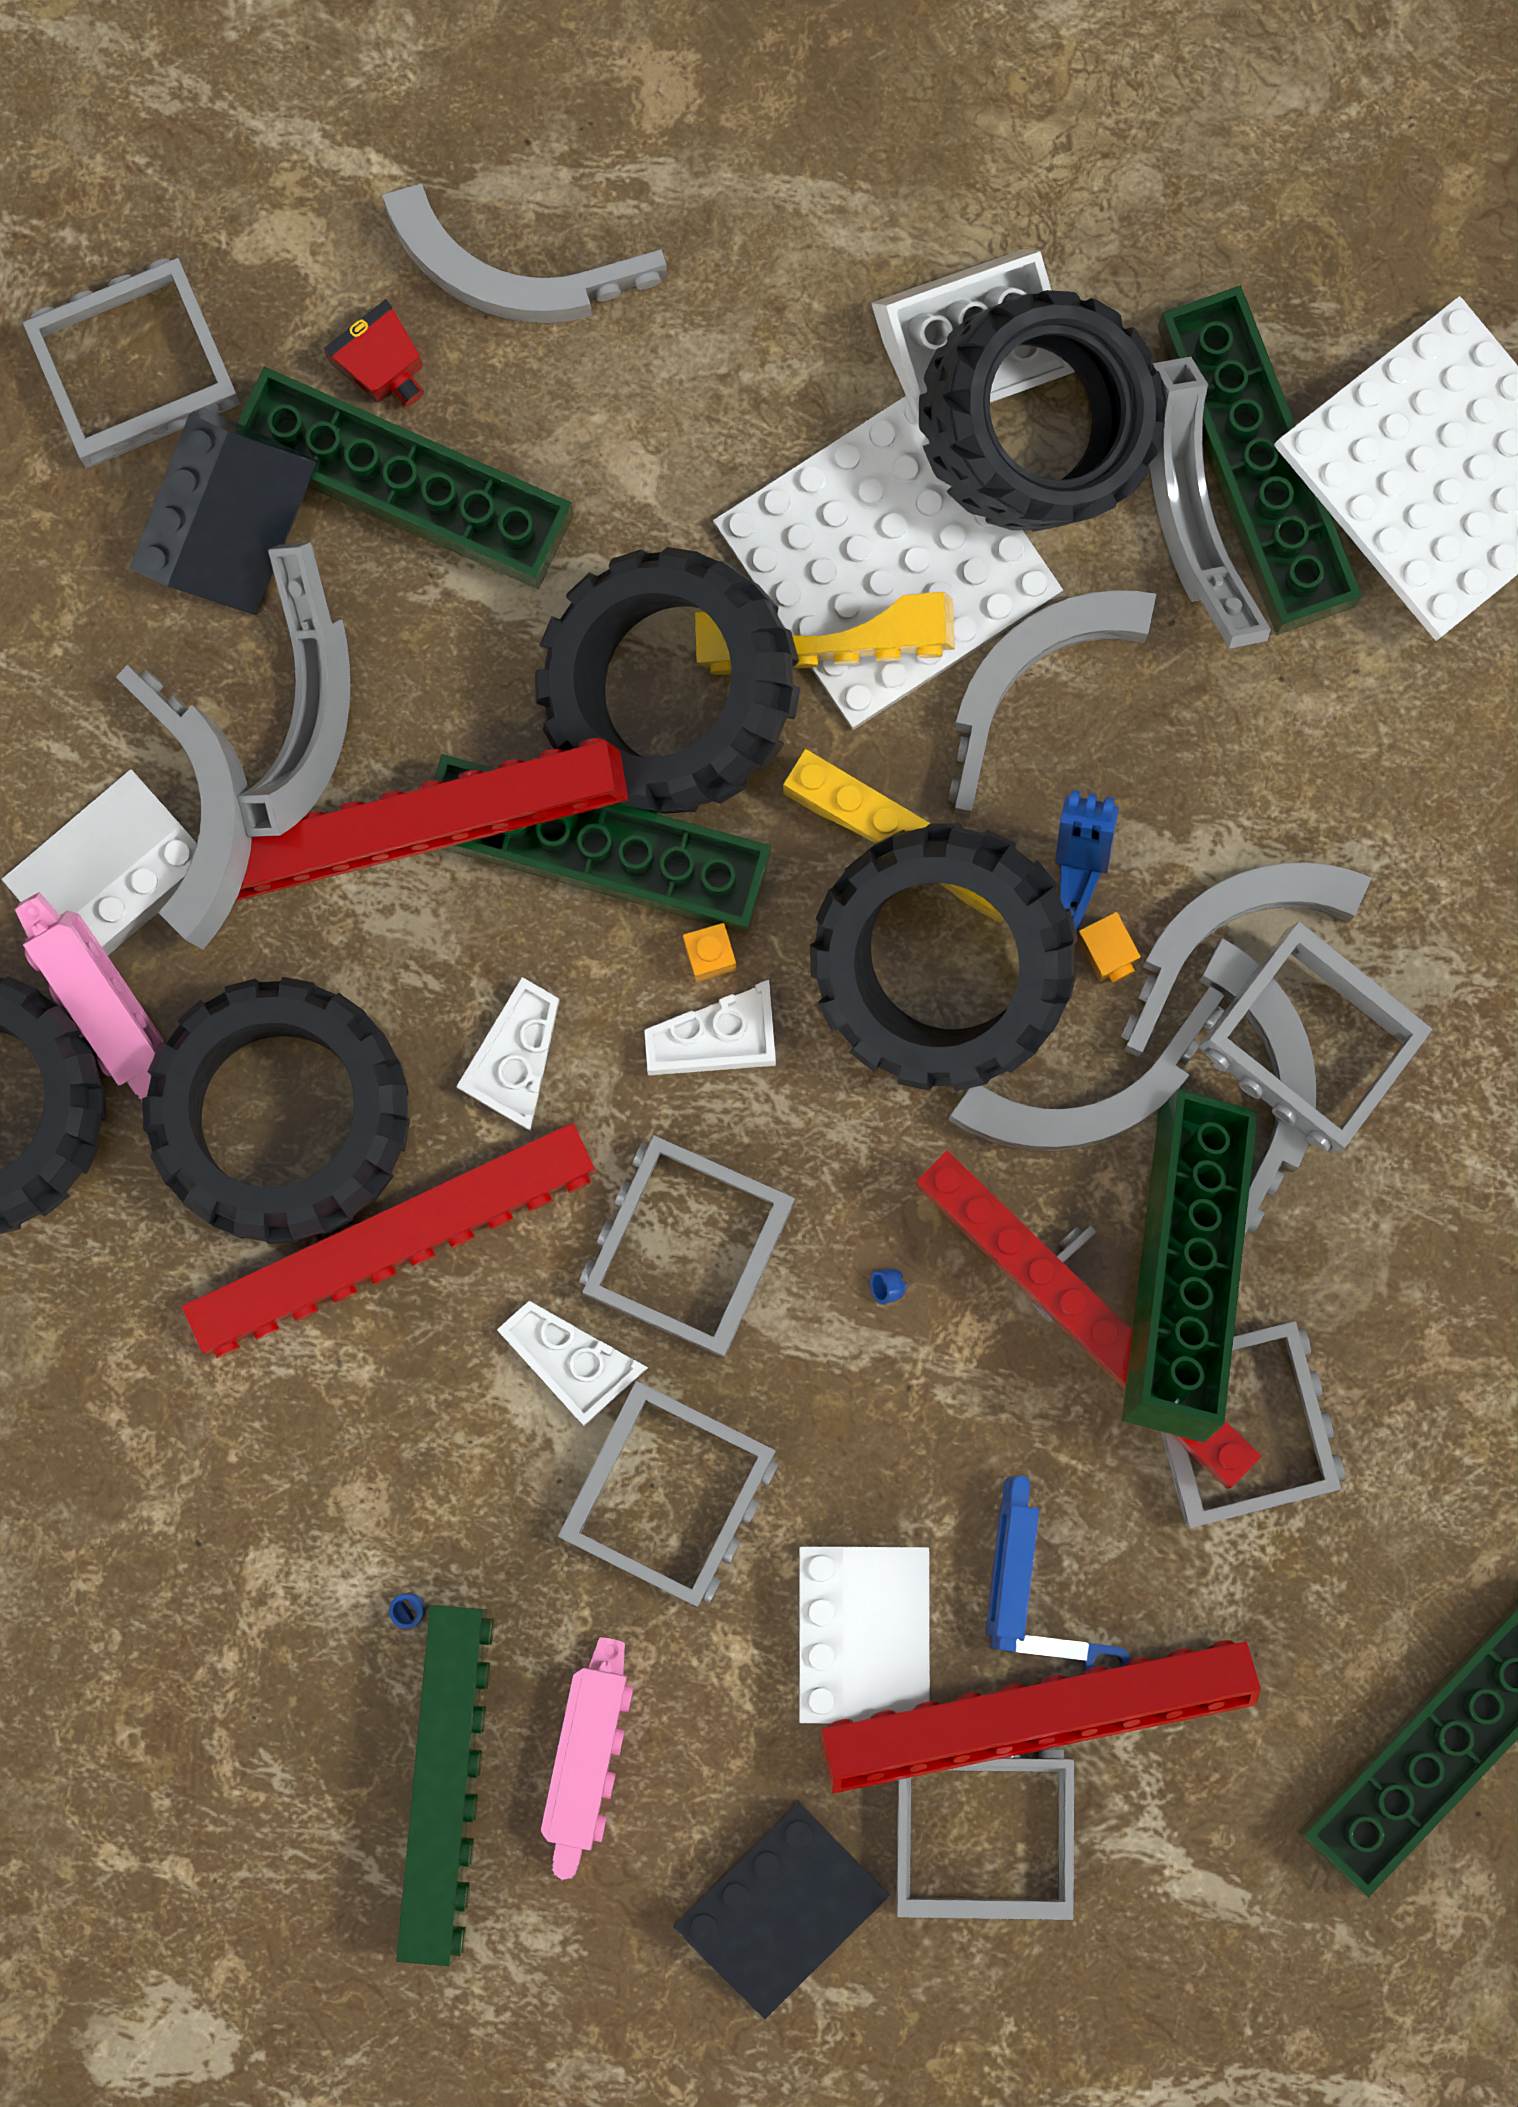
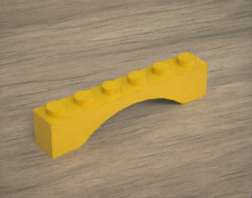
M945 592L902 595L887 610L873 619L844 632L822 636L792 635L799 662L793 667L813 668L818 666V660L834 659V664L852 665L859 663V657L875 656V660L880 662L901 660V654L916 652L918 658L942 657L943 650L955 649L953 598ZM695 612L697 663L710 669V674H731L730 655L721 631L707 613Z
M807 749L804 750L783 784V794L819 816L844 826L874 843L902 830L907 832L924 828L931 824ZM939 883L964 903L999 924L1002 923L1004 918L983 897L963 887Z

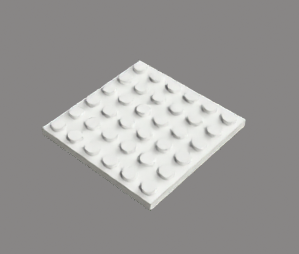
M1459 296L1274 444L1281 455L1435 641L1440 639L1518 575V365Z
M906 396L713 520L714 527L750 580L759 584L779 607L777 615L783 627L791 630L792 635L822 636L844 632L873 619L887 610L902 595L945 592L953 598L955 649L943 650L942 657L918 658L917 652L901 654V660L880 662L875 660V656L859 657V663L852 665L834 664V659L818 660V666L810 668L852 731L1062 595L1064 591L1023 530H1009L989 524L985 521L986 517L967 512L946 492L951 486L934 475L923 449L924 445L929 444V440L920 431L919 424Z

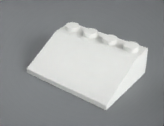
M1022 249L871 303L883 344L918 424L919 396L927 392V387L923 380L924 374L937 348L947 343L949 333L969 317L1024 294H1037L1045 290H1051L1040 251ZM1018 345L1003 360L995 375L990 393V402L1074 373L1075 371L1062 358L1048 350L1035 346Z
M130 769L3 877L2 881L20 902L40 892L59 914L66 911L79 913L108 956L154 917L173 896L192 862L197 843Z
M799 1547V1723H833L842 1719H851L853 1722L870 1719L872 1715L881 1711L893 1710L896 1713L911 1711L921 1703L930 1702L929 1548Z

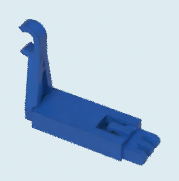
M1071 790L1070 797L1065 796L1055 863L1061 864L1060 900L1065 909L1071 910L1077 935L1102 873L1107 874L1119 807L1114 806L1115 798L1106 796L1104 802L1097 801V794L1089 793L1087 799L1081 797L1080 791ZM1071 904H1076V907H1071Z
M1009 1476L1004 1481L1002 1504L1000 1505L985 1635H992L990 1648L1082 1660L1084 1671L1095 1667L1094 1660L1099 1654L1115 1655L1119 1659V1667L1125 1666L1127 1662L1131 1661V1657L1121 1647L1025 1635L1039 1508L1028 1507L1029 1479L1025 1476Z

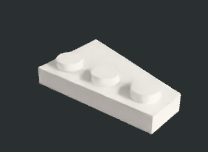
M522 977L456 1086L460 1091L530 1132L560 1002L559 998Z
M769 979L756 984L753 989L735 996L731 994L719 999V1002L696 1012H687L644 1030L648 1075L776 1066Z
M530 1301L497 1329L583 1426L589 1423L648 1369L643 1364L629 1358Z

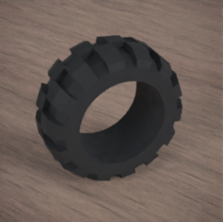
M666 547L662 552L648 553L640 549L613 558L609 563L610 569L598 576L589 572L566 594L571 604L560 619L551 616L539 645L548 649L544 670L537 669L535 671L536 704L545 706L548 721L544 723L543 730L553 749L567 751L579 748V743L584 740L600 738L604 739V741L607 740L620 750L629 799L621 802L623 805L668 814L696 812L699 805L712 801L721 804L747 789L748 782L746 779L758 768L767 770L784 746V743L779 740V736L786 719H795L800 687L793 685V666H796L799 658L792 632L783 627L777 615L779 607L759 584L738 572V569L722 561L707 557L698 551ZM675 607L700 608L716 623L729 651L731 685L725 706L710 730L691 746L665 756L642 757L622 740L609 716L605 684L610 660L622 638L644 618L656 612Z
M932 823L920 829L907 832L902 830L875 843L859 858L854 860L845 868V872L835 885L828 890L815 918L818 922L815 941L810 944L811 977L817 979L822 997L817 1003L831 1031L838 1029L853 1047L849 1053L873 1072L879 1067L898 1076V1084L930 1091L933 1086H952L955 1091L986 1085L990 1079L1007 1071L1012 1073L1036 1054L1040 1046L1060 1022L1061 1015L1072 997L1078 966L1075 965L1074 944L1078 939L1070 909L1064 908L1055 890L1058 886L1056 881L1038 860L1033 863L1015 849V842L988 829L984 833L964 829L961 823ZM946 883L968 889L988 901L1008 924L1018 950L1019 977L1016 991L1009 1007L985 1023L962 1029H943L926 1025L901 1011L882 989L875 974L871 955V939L874 924L879 911L891 895L918 884Z
M9 976L5 979L0 978V1032L22 1040L33 1054L43 1078L45 1100L42 1119L33 1140L14 1162L0 1171V1234L21 1229L22 1223L40 1214L43 1216L48 1215L70 1196L67 1193L69 1188L81 1173L87 1175L100 1147L96 1143L100 1122L106 1120V1088L101 1085L97 1069L98 1062L90 1043L85 1037H79L82 1032L68 1016L69 1014L59 1005H56L44 996L38 989Z
M282 977L281 981L259 982L254 978L225 986L223 994L206 1003L202 1000L198 1001L176 1020L180 1025L166 1044L160 1042L147 1071L151 1075L147 1097L142 1098L143 1131L148 1134L153 1153L150 1157L165 1185L170 1187L185 1207L213 1227L241 1239L250 1238L273 1244L301 1242L302 1238L323 1232L327 1235L355 1220L353 1216L371 1200L375 1202L394 1177L392 1171L401 1151L405 1152L410 1125L407 1105L409 1091L402 1065L388 1039L363 1009L340 993L334 994L317 987L315 982ZM292 1036L313 1041L330 1050L343 1062L351 1080L354 1095V1113L349 1134L343 1146L332 1161L322 1170L295 1184L280 1187H259L229 1177L218 1167L212 1158L202 1130V1106L212 1077L223 1062L233 1053L260 1039Z

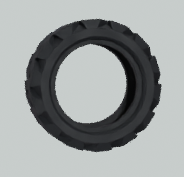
M1045 290L1037 294H1024L969 317L952 330L947 336V343L935 351L923 378L927 392L919 396V429L929 440V444L924 445L923 449L934 475L951 486L946 492L967 512L986 517L985 521L987 523L1009 530H1046L1092 519L1114 509L1118 502L1133 494L1148 475L1150 469L1147 465L1157 456L1164 432L1165 422L1157 420L1165 407V397L1160 372H1150L1152 360L1150 349L1134 327L1123 328L1121 315L1117 311L1094 298L1085 301L1081 300L1077 293L1070 291ZM1018 345L1043 348L1062 358L1080 377L1088 393L1092 411L1090 440L1079 463L1061 480L1039 477L1019 466L1003 449L993 428L990 414L992 384L1001 363Z

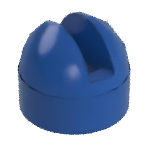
M885 1268L872 1273L870 1287L878 1303L887 1304L903 1297L908 1287L906 1282L902 1283L903 1273L895 1268Z
M410 1592L395 1597L389 1606V1616L392 1622L403 1629L417 1626L423 1621L426 1614L424 1600L417 1594ZM405 1599L409 1601V1603L417 1613L418 1616L416 1619L414 1618L413 1614L411 1613L407 1605L403 1602Z

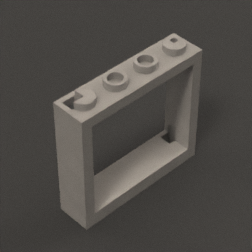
M166 258L155 261L143 273L133 277L131 275L119 276L108 283V287L94 293L92 291L80 292L70 298V303L56 309L53 307L39 309L31 315V319L22 322L79 458L86 469L183 429L189 413L206 408L219 414L241 405L179 258L172 261ZM175 283L218 383L86 438L43 337Z
M1299 921L1286 929L1198 1048L1205 1052L1206 1056L1214 1062L1213 1067L1223 1072L1227 1070L1240 1081L1238 1083L1240 1088L1245 1093L1256 1099L1261 1097L1273 1107V1114L1280 1121L1289 1126L1295 1125L1307 1134L1306 1140L1311 1146L1317 1145L1326 1153L1328 1151L1332 1155L1347 1146L1433 1029ZM1290 954L1402 1043L1340 1128L1227 1038Z
M653 1135L650 1144L642 1142L636 1153L632 1165L638 1167L632 1183L624 1181L614 1204L621 1208L615 1221L606 1220L597 1243L602 1245L603 1248L597 1261L589 1259L579 1280V1283L585 1285L582 1293L589 1298L725 1358L795 1203V1198ZM660 1154L773 1204L714 1337L601 1287Z
M1296 1321L1235 1336L1232 1351L1285 1338L1323 1481L1203 1511L1188 1451L1171 1434L1161 1432L1186 1529L1341 1490L1339 1481L1345 1479L1343 1464L1338 1454L1332 1456L1328 1441L1329 1438L1334 1437L1332 1423L1328 1413H1321L1317 1400V1397L1323 1394L1320 1379L1316 1370L1309 1371L1305 1356L1311 1354L1309 1338L1305 1329L1298 1330Z
M636 1381L558 1537L696 1607H699L702 1600L710 1603L721 1582V1579L714 1576L721 1561L730 1564L741 1542L734 1538L740 1523L743 1522L749 1525L760 1504V1501L753 1498L760 1483L768 1486L779 1465V1462L772 1459L776 1450ZM647 1402L758 1457L693 1589L581 1534Z
M1045 1749L1038 1751V1758L1016 1755L949 1769L962 1771L1058 1772L1057 1899L910 1897L911 1778L897 1780V1917L1073 1920L1074 1759L1064 1758V1750Z

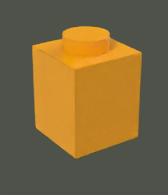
M1117 912L1078 932V942L1099 982L1110 977L1112 983H1115L1135 972L1132 965L1138 963L1141 956Z
M724 923L683 935L684 945L696 983L737 971L736 961Z

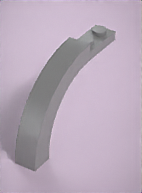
M422 183L382 195L391 225L402 246L429 279L461 302L498 317L537 323L564 322L592 316L589 300L596 298L597 301H608L618 297L622 290L635 286L639 290L649 289L661 283V279L667 277L666 262L662 249L564 277L536 278L511 274L478 260L449 236L431 209Z
M1192 357L1152 363L1151 373L1160 372L1165 397V407L1157 421H1164L1165 427L1159 452L1149 465L1158 516L1174 567L1191 602L1201 600L1229 649L1268 641L1271 628L1229 559L1211 509L1202 451L1203 410L1208 383Z
M311 542L277 545L268 550L293 646L296 679L295 700L290 727L275 762L259 782L237 796L248 837L281 835L294 827L307 815L328 785L336 767L346 733L350 706V661L343 620H331Z
M1111 590L1068 598L1031 615L1014 627L993 647L971 679L962 699L954 731L968 733L970 738L961 736L956 761L964 763L961 779L953 777L948 802L956 804L954 816L970 819L990 725L1000 702L1014 682L1028 668L1042 658L1073 644L1101 639H1120L1145 643L1155 604V593Z
M126 665L116 678L177 738L192 763L198 781L201 797V823L197 847L184 879L173 896L158 913L186 941L204 949L229 915L246 874L252 837L247 836L237 796L249 789L233 746L210 716L193 705L188 709L173 695L167 699L160 692L164 684L150 671L145 669L140 674Z
M1307 862L1282 863L1242 872L1218 883L1199 895L1170 922L1155 943L1143 965V968L1158 975L1156 978L1148 975L1138 999L1145 1001L1139 1017L1131 1014L1121 1037L1128 1041L1123 1051L1138 1058L1140 1057L1184 962L1193 950L1214 931L1244 915L1275 908L1310 909L1350 922L1356 915L1372 878L1350 869L1327 864Z
M1221 939L1198 982L1208 987L1212 986L1222 993L1228 1001L1232 1002L1260 964L1238 947ZM1272 978L1244 1016L1254 1027L1264 1044L1274 1076L1316 1108V1076L1308 1037L1289 998L1275 979ZM1276 1116L1269 1143L1250 1181L1245 1234L1249 1232L1254 1235L1265 1214L1264 1211L1259 1209L1265 1194L1273 1197L1284 1177V1173L1278 1171L1279 1167L1282 1166L1292 1172L1297 1170L1308 1146L1307 1134L1295 1125L1289 1126L1283 1123Z
M1210 986L1152 1068L1130 1087L1111 1098L1077 1108L1044 1109L1010 1101L983 1086L969 1088L950 1115L949 1121L987 1141L1030 1151L1078 1149L1117 1137L1138 1126L1156 1113L1189 1077V1074L1176 1066L1179 1061L1186 1066L1200 1045L1194 1041L1196 1035L1202 1027L1210 1031L1220 1018L1224 1009L1219 1007L1218 1004L1224 995Z

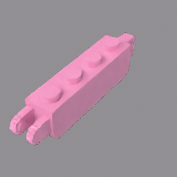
M40 892L23 900L18 904L15 911L28 936L23 946L25 947V956L29 964L36 971L40 970L49 983V991L52 998L59 1006H65L73 1018V1022L82 1032L79 1037H85L96 1052V1059L103 1073L109 1077L112 1076L118 1086L127 1082L135 1095L139 1096L138 1099L142 1100V1098L147 1097L151 1075L147 1071L160 1042L164 1043V1039L79 913L66 911L59 914Z
M600 1637L589 1667H585L575 1673L571 1683L541 1832L547 1842L556 1843L552 1871H554L553 1875H556L561 1881L568 1878L572 1879L573 1875H576V1871L579 1869L577 1866L580 1864L582 1850H591L593 1841L602 1842L607 1816L599 1815L602 1797L611 1799L616 1773L608 1772L611 1754L620 1756L625 1730L617 1728L620 1711L629 1713L634 1687L626 1685L628 1676H624L625 1642Z

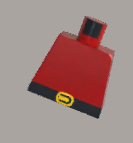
M387 299L324 347L327 360L331 365L375 402L382 401L393 392L404 407H409L424 394V390L412 377L423 367L421 358Z

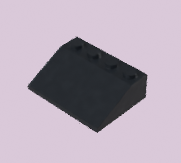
M206 408L189 413L129 568L168 587L257 615L274 574L268 550L277 545L286 544L319 461Z
M798 1800L674 1923L673 1927L725 1981L766 2019L890 1894Z

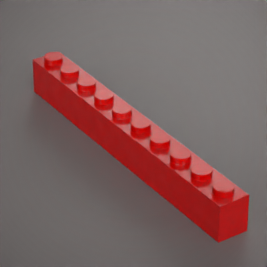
M593 738L580 742L579 748L567 751L562 749L543 751L539 753V758L525 762L522 760L504 761L498 765L499 769L487 772L481 770L466 771L459 774L457 780L445 783L442 781L424 782L418 786L419 790L407 793L401 791L386 792L381 794L377 801L365 804L359 801L348 802L339 806V811L327 814L323 812L307 813L294 827L281 835L252 837L246 874L235 902L627 801L629 799L621 752L607 740Z
M571 1123L181 1307L202 1353L207 1356L214 1353L218 1359L240 1349L238 1341L254 1335L255 1339L259 1340L279 1330L277 1323L291 1316L297 1322L317 1313L319 1310L316 1305L332 1298L334 1303H338L358 1293L355 1286L371 1279L373 1285H376L397 1275L394 1268L408 1261L414 1267L436 1256L434 1249L449 1243L451 1248H455L475 1238L472 1232L487 1224L490 1230L499 1228L514 1220L511 1213L527 1206L529 1212L537 1210L553 1201L551 1194L564 1188L567 1189L568 1193L580 1190L592 1183L589 1176L597 1172L574 1123Z
M946 1150L916 1181L915 1186L1126 1390L1133 1330ZM1226 1421L1204 1443L1172 1435L1226 1489L1232 1488L1262 1457Z
M1224 1640L1214 1643L1209 1649L1192 1652L1190 1649H1180L1170 1653L1167 1658L1152 1661L1149 1658H1137L1127 1662L1123 1667L1109 1670L1105 1666H1098L1086 1670L1080 1676L1066 1678L1063 1675H1055L1045 1678L1040 1684L1023 1687L1022 1684H1011L1001 1688L998 1693L983 1696L980 1693H968L958 1697L954 1702L940 1705L934 1701L924 1702L915 1706L911 1711L896 1713L893 1710L881 1711L872 1715L870 1719L853 1722L851 1719L838 1720L829 1724L828 1728L821 1729V1749L832 1794L1256 1706L1261 1687L1247 1641L1234 1643L1231 1640Z

